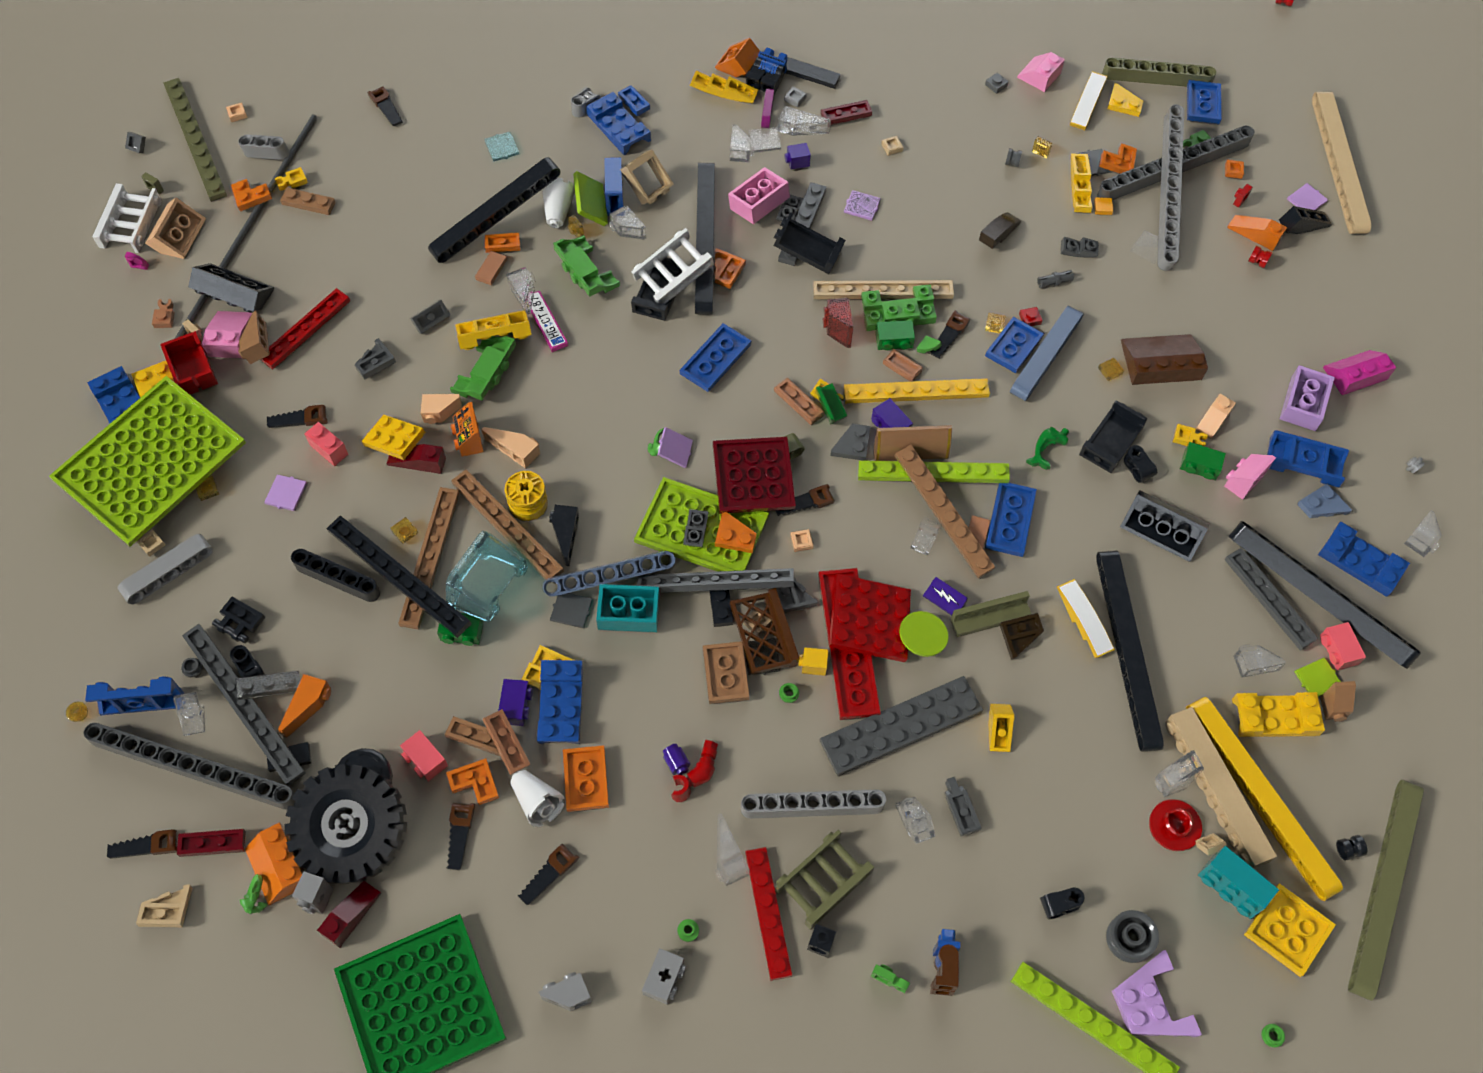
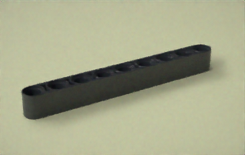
M550 157L542 159L431 242L428 246L429 252L438 263L446 262L557 179L561 170Z

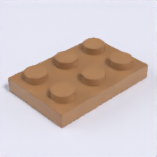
M742 641L703 645L709 704L749 700Z

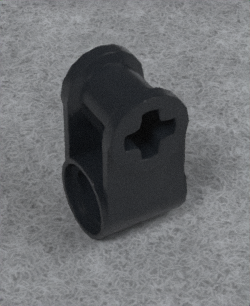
M1133 445L1129 448L1128 453L1124 457V464L1138 483L1157 475L1156 465L1150 460L1141 446Z
M237 645L232 648L230 658L247 686L250 684V681L258 676L265 675L256 659H254L245 646ZM246 654L243 659L238 660L239 656Z
M1076 887L1052 892L1040 897L1048 920L1077 911L1085 899L1084 893ZM1070 896H1071L1073 899H1077V902L1075 903L1073 900L1070 901V900H1069Z

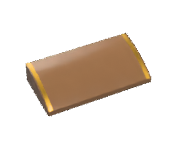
M952 425L877 428L874 443L875 461H897L895 453L909 445L913 446L921 460L947 459L950 454Z

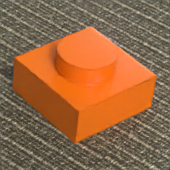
M1227 160L1225 163V177L1242 179L1244 175V162Z

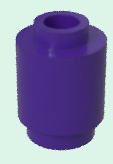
M672 744L663 750V758L673 775H684L689 771L691 764L681 747H678L677 744Z

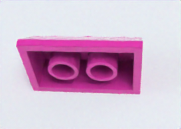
M1368 350L1325 365L1323 369L1328 375L1334 377V385L1341 395H1345L1388 380L1396 366L1386 353Z

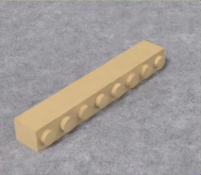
M1190 707L1170 715L1165 722L1166 729L1174 737L1178 751L1183 753L1188 769L1193 771L1198 787L1207 796L1208 805L1217 814V820L1220 826L1227 832L1230 844L1236 848L1239 857L1253 869L1271 862L1277 857L1276 853L1194 709Z

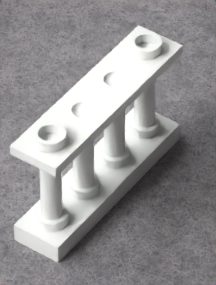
M116 183L92 236L99 248L105 249L109 241L130 243L135 253H139L141 246L144 245V239L156 211L161 205V197L156 188H152L149 196L128 194L123 184ZM127 201L146 203L144 209L124 207ZM121 214L140 216L138 223L118 220ZM116 227L134 229L132 236L112 234Z
M686 228L678 231L669 242L643 263L637 264L633 271H631L636 281L642 277L655 292L653 297L657 303L666 304L714 265L713 258L708 252L701 255L688 241L690 235ZM683 245L696 259V262L691 266H687L674 250ZM668 255L682 270V273L677 277H674L661 263ZM653 267H656L669 281V284L664 288H660L647 273Z

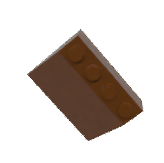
M1191 334L1121 339L1132 385L1198 381L1203 379L1208 370L1205 354Z

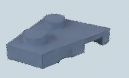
M1328 484L1301 499L1297 504L1309 518L1330 517L1340 513L1348 515L1352 511Z

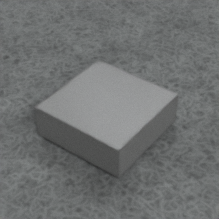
M792 87L784 96V101L798 107L806 99L807 93Z

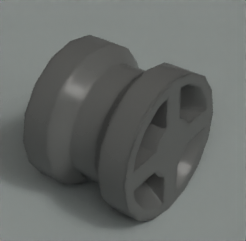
M1009 148L1005 165L1013 164L1015 167H1018L1022 151H1013V149Z

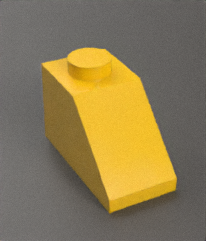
M990 704L988 721L990 751L1010 752L1014 723V712L1011 704Z

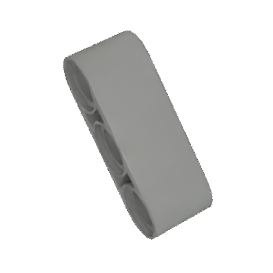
M246 134L238 139V143L246 157L281 160L287 158L290 154L283 138L279 136Z

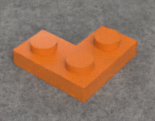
M1121 143L1118 155L1104 150L1101 154L1099 167L1119 174L1134 169L1137 148Z
M247 179L231 185L240 212L272 199L266 183L251 189Z
M486 758L446 772L453 794L473 787L479 805L499 798Z

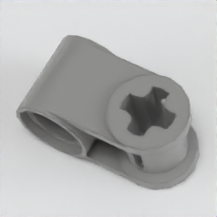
M585 87L571 98L572 115L578 118L587 114L586 106L600 99L601 96L592 93L590 88Z

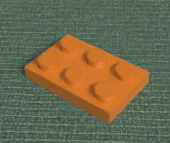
M604 745L563 749L567 812L609 808Z

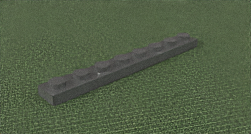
M794 568L638 576L637 586L659 587V593L794 587Z

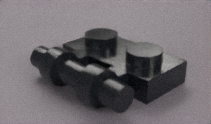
M232 596L219 611L224 618L221 621L217 618L214 619L212 625L219 632L229 634L231 639L245 644L248 642L249 637L244 632L249 630L254 633L265 619V616ZM232 621L238 624L236 629L230 626Z

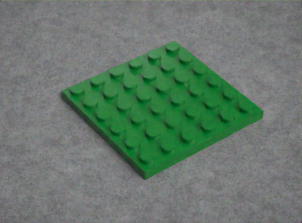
M461 914L334 968L367 1073H435L507 1040Z

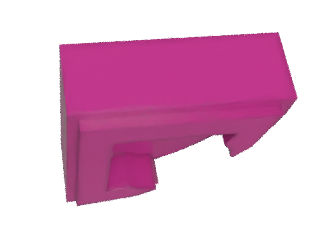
M126 252L125 258L131 268L148 269L149 264L145 259L134 253Z

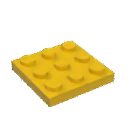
M1279 883L1275 886L1279 891L1267 907L1255 916L1244 936L1296 975L1302 977L1336 924Z

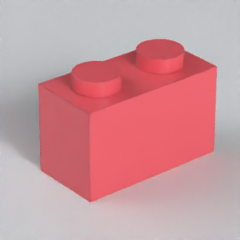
M319 422L304 433L309 445L334 467L349 455L344 443Z
M1349 622L1327 627L1320 635L1321 643L1326 647L1330 661L1335 665L1337 671L1359 665L1366 658Z
M421 730L400 745L403 751L401 756L408 764L412 762L415 765L413 770L420 779L425 777L429 782L448 767L444 757Z

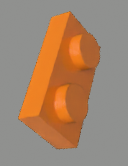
M520 234L485 235L486 253H490V251H520Z

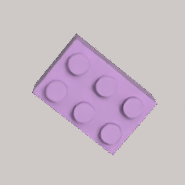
M1299 365L1291 377L1279 419L1316 431L1323 421L1334 377Z

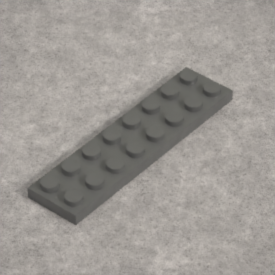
M962 676L881 711L880 715H872L821 737L820 743L837 776H840L981 714L983 708L965 676Z

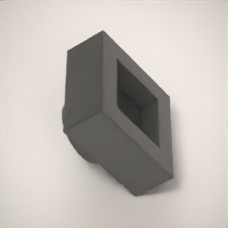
M996 73L986 80L985 85L997 94L1008 86L1009 81L999 73Z
M127 132L125 148L137 153H144L146 137L134 132Z

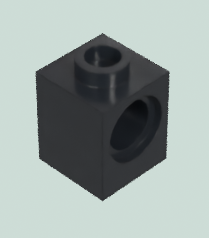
M815 924L807 950L828 958L837 931Z

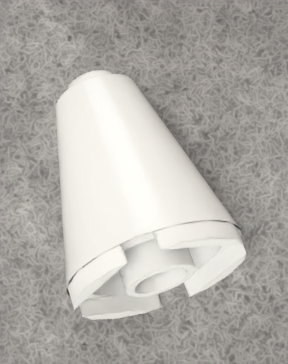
M563 178L555 179L542 189L546 223L552 228H559L564 224L575 195L574 184L569 180L568 183L563 182Z
M527 770L517 771L513 774L511 786L528 822L532 826H544L543 822L546 820L551 822L560 814L564 807L563 799L565 797L559 791Z

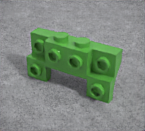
M584 235L571 240L560 239L553 243L554 250L563 261L561 264L564 271L569 272L573 283L578 284L581 289H584L589 297L602 290L604 293H607L620 286V281L616 280L611 270L598 274L597 267L587 256L588 253L593 251V246L587 242Z
M931 284L913 286L914 298L882 302L879 290L862 292L861 298L866 331L876 330L877 322L912 320L913 326L936 323L937 316L933 304L934 296Z
M491 336L489 339L482 340L480 345L476 346L477 351L481 352L482 355L470 372L471 378L458 375L455 385L450 388L451 392L465 398L471 396L482 401L489 390L492 391L494 386L499 384L502 373L508 369V358L516 347L515 339L508 336Z

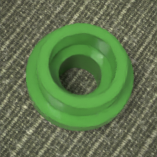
M786 683L781 686L779 696L786 703L795 702L799 697V689L795 684ZM791 691L793 695L787 696L786 692Z
M691 919L683 920L677 929L679 938L685 942L694 941L699 935L698 924ZM691 927L692 932L687 934L684 932V929Z
M1268 1024L1262 1029V1039L1269 1047L1276 1048L1284 1043L1285 1034L1278 1025ZM1270 1032L1275 1034V1040L1270 1038Z

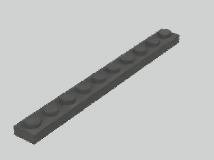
M197 624L182 636L285 784L290 786L305 775L306 772L204 628Z

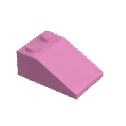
M217 311L205 329L201 344L207 356L242 358L238 352L240 349L239 340L252 313Z

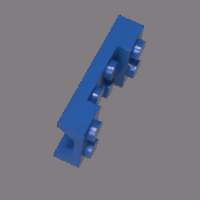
M614 92L586 106L587 116L623 155L628 153L632 144L642 139L647 142L651 141L649 129L642 122L638 123L623 107L622 100Z
M122 366L87 382L106 415L109 424L140 398Z
M1275 430L1270 437L1267 455H1273L1276 459L1269 469L1284 472L1285 469L1318 477L1321 478L1320 483L1339 488L1345 480L1342 473L1349 450Z
M1340 521L1318 555L1387 597L1394 590L1410 563L1394 553L1390 556L1357 537L1358 531Z
M541 660V694L537 742L539 744L548 742L580 744L583 662L577 660Z
M162 676L158 679L150 680V687L138 686L136 689L117 688L114 690L105 682L87 685L85 701H97L99 714L102 716L184 708L185 693L172 678Z

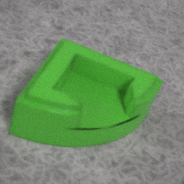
M926 335L918 345L917 352L935 351L942 346L941 341Z

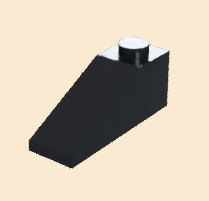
M1293 206L1279 219L1280 223L1287 227L1285 232L1291 234H1301L1333 225L1325 212Z
M555 504L554 511L550 512L549 522L553 525L565 565L570 566L579 520L578 507Z

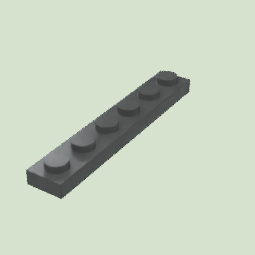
M810 182L794 221L811 228L827 186ZM781 250L778 262L795 266L798 258Z
M1242 548L1224 559L1300 651L1318 639Z

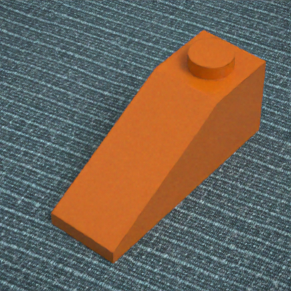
M1235 215L1227 227L1271 251L1275 249L1287 229L1286 226L1272 219Z
M303 674L278 728L283 737L287 738L323 707L325 700L327 701L331 695V687L326 680Z

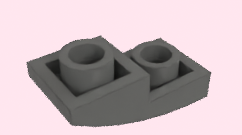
M790 194V198L781 205L777 220L782 221L784 216L788 218L790 212L793 213L791 219L795 220L804 198Z
M1063 237L1061 240V254L1084 258L1097 257L1099 241L1085 237L1080 241Z
M689 509L683 545L703 547L709 512Z

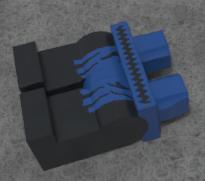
M768 47L764 52L760 51L753 67L745 76L746 84L758 90L761 88L763 92H766V86L774 89L775 95L787 71L788 55L780 53L778 57H775L774 51Z

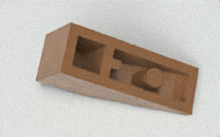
M257 311L252 312L239 340L240 349L238 352L242 359H246L250 364L270 355L266 322Z

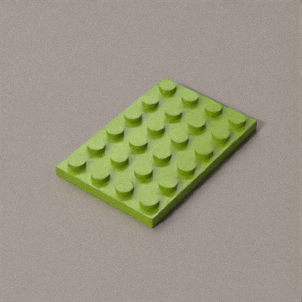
M665 477L662 478L634 538V543L657 551H669L677 558L717 572L746 570L753 555L752 553L715 546L722 514H719L717 495ZM689 509L709 512L702 548L683 545ZM764 511L729 513L757 533L754 545L755 550L768 520L769 513Z

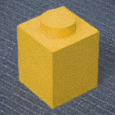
M804 647L803 654H799L798 666H802V674L825 676L828 650Z

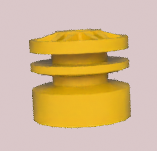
M520 471L508 478L504 491L510 513L522 521H531L542 516L548 505L543 479L532 471Z

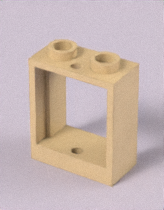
M652 149L620 169L642 205L654 203L658 200V195H665L670 191L669 188L674 185ZM646 161L662 185L648 196L632 172Z

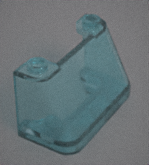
M484 530L481 531L447 578L446 602L459 611L490 622L493 616H497L499 613V597L514 576L519 578L527 572L528 565L526 560L491 533Z

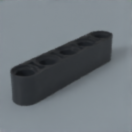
M297 549L291 554V560L300 573L368 602H374L380 596V590L375 580L305 549ZM373 588L371 591L366 592L367 589Z

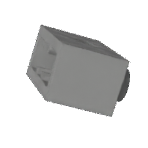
M303 871L292 897L297 901V905L302 907L303 911L310 914H315V911L323 914L334 889L324 878Z
M659 948L642 989L643 995L664 1004H668L669 999L674 1000L678 987L675 986L678 978H683L687 967L684 965V958ZM666 972L669 973L670 979H666L663 982L661 975L664 976Z

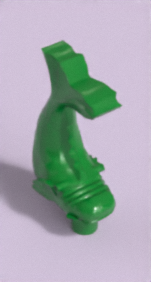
M1054 427L1045 429L1037 440L1035 456L1027 459L1026 463L1032 465V467L1039 465L1045 470L1050 469V463L1042 458L1041 453L1052 443L1054 445L1057 443L1063 446L1067 445L1069 439L1066 436L1069 434V430L1063 428L1059 432Z

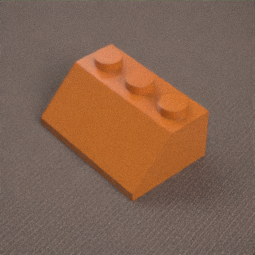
M280 822L259 832L245 848L255 875L262 876L261 889L268 905L293 894L304 871L294 861L295 853L289 852L286 842L290 841L289 835H285V828Z

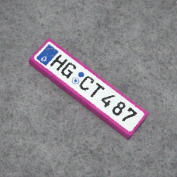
M540 290L524 296V301L551 352L567 347L568 342Z

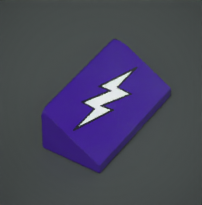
M937 577L933 579L923 594V597L951 616L954 610L963 608L968 600L966 596Z

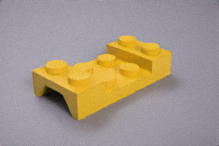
M526 310L455 324L460 350L474 349L478 346L477 339L486 340L495 335L506 336L512 332L514 339H525L532 335Z
M1297 692L1295 695L1257 696V693H1237L1232 698V703L1238 707L1239 737L1320 736L1325 731L1317 692Z

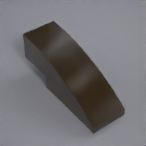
M1006 212L990 222L981 231L979 241L993 249L1021 223V220Z

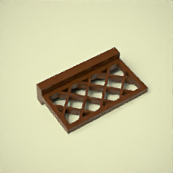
M776 588L769 589L768 593L730 601L731 610L752 674L789 666V668L797 666L800 658ZM765 600L766 607L764 611L754 606L756 601ZM743 604L749 608L745 615L737 611V605ZM751 609L761 614L758 621L748 617ZM763 616L771 619L772 625L770 628L760 623ZM745 620L755 625L751 633L742 627ZM757 627L767 632L763 639L753 634ZM769 633L777 637L778 642L776 646L765 641ZM750 638L760 643L757 650L748 646ZM762 645L773 650L769 657L759 652ZM776 651L783 655L785 661L776 662L771 658ZM756 656L766 661L764 666L755 667L754 659Z

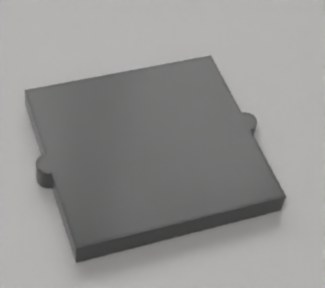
M1102 149L1076 153L1088 154L1091 176L1111 173L1110 170L1099 167L1101 154L1103 153Z
M571 593L558 595L556 602L553 604L550 621L584 628L586 618L590 615L589 609L592 598Z

